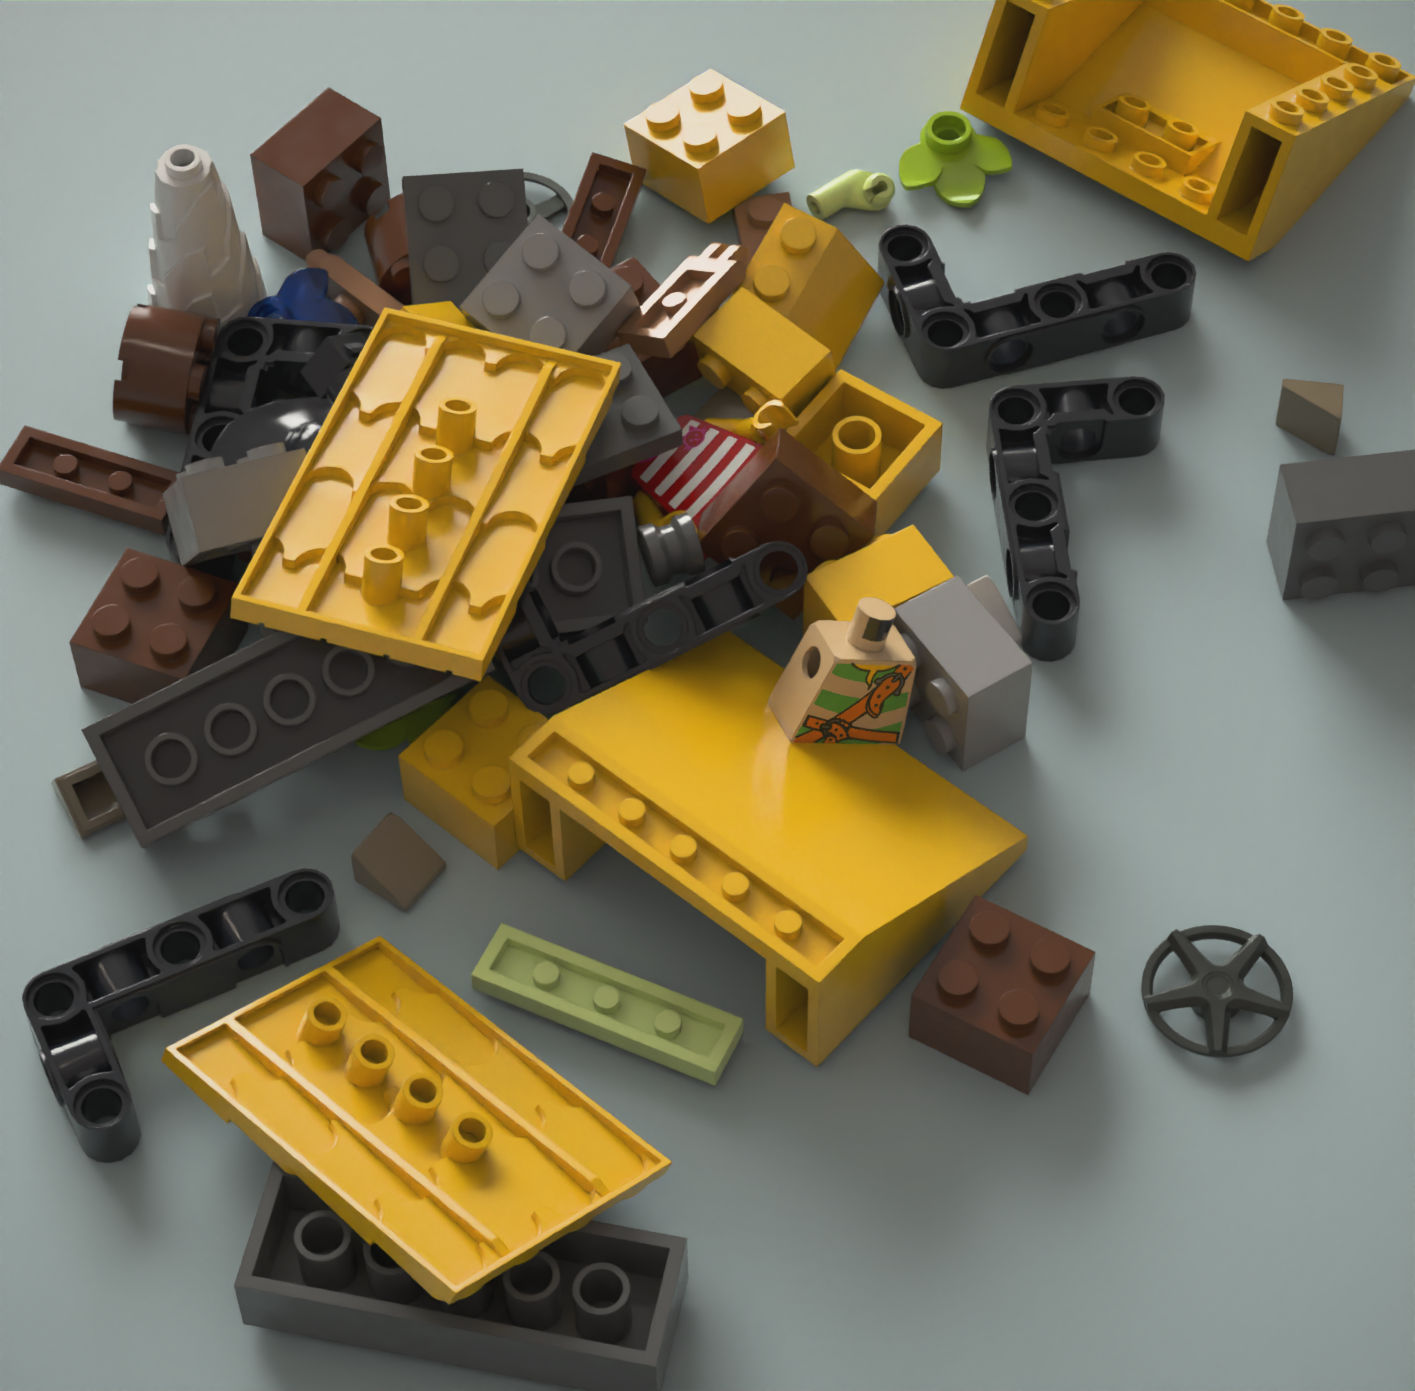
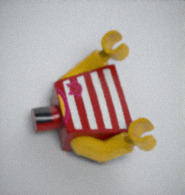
M771 400L765 403L755 413L754 417L745 419L707 418L701 420L688 414L678 416L676 420L682 428L683 445L640 461L631 469L629 478L635 492L633 509L638 527L649 523L657 527L668 525L673 516L687 512L698 534L703 511L780 427L782 429L790 426L796 427L799 423L798 419L780 400ZM703 552L705 562L709 556Z

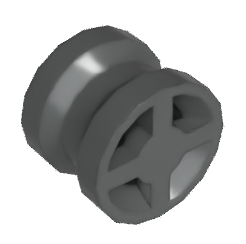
M687 512L673 516L668 525L657 527L649 523L637 527L641 554L648 575L655 587L668 584L673 575L682 572L694 576L705 571L704 556L698 534Z

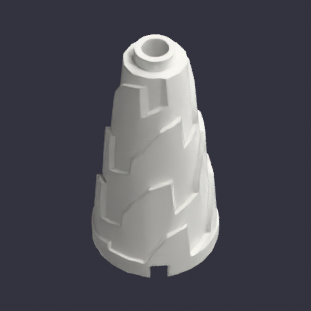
M181 144L170 148L157 160L154 185L155 203H150L153 239L150 238L149 243L152 285H147L149 305L219 318L220 330L229 321L239 317L268 318L266 310L268 298L257 259L251 255L246 233L239 231L229 191L224 182H221L213 160L206 151L195 146Z

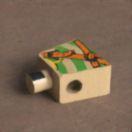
M865 597L859 600L852 621L818 620L809 625L768 700L771 710L790 742L900 744L916 672V660L897 628L892 625L896 612L890 604L878 598Z

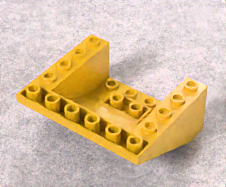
M996 0L960 109L1242 259L1250 261L1277 245L1401 107L1411 94L1415 84V76L1400 69L1402 65L1394 57L1379 52L1368 53L1352 45L1353 39L1344 32L1331 28L1320 29L1304 21L1305 15L1301 11L1283 4L1272 5L1264 0Z
M728 631L652 670L648 669L554 715L508 757L516 844L518 848L563 881H566L607 843L766 959L765 1029L818 1067L960 920L974 896L982 897L1027 850L1028 835L895 744L790 742L768 704L769 697L785 669Z

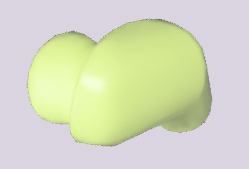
M850 170L806 197V202L812 215L819 220H824L844 207L874 212L886 208L890 204L895 194V185L893 180L884 173Z

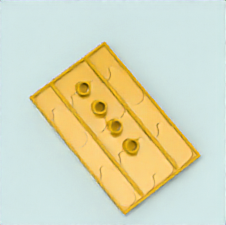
M384 307L231 598L230 618L256 625L259 622L264 623V627L319 641L323 638L327 639V643L382 657L386 654L389 655L390 659L445 673L449 670L452 671L453 675L481 681L516 613L517 602L545 549L546 538L585 464L586 453L612 404L613 394L619 384L621 363Z
M381 936L165 1048L161 1059L227 1124L232 1121L286 1173L297 1175L370 1246L376 1243L433 1298L445 1301L449 1305L474 1294L485 1283L511 1267L530 1260L541 1249L567 1233L586 1226L595 1216L618 1202L637 1195L648 1184L663 1176L672 1164V1161Z

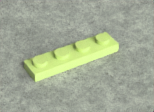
M503 923L500 924L471 974L472 987L477 991L716 1086L744 1033L743 1018Z

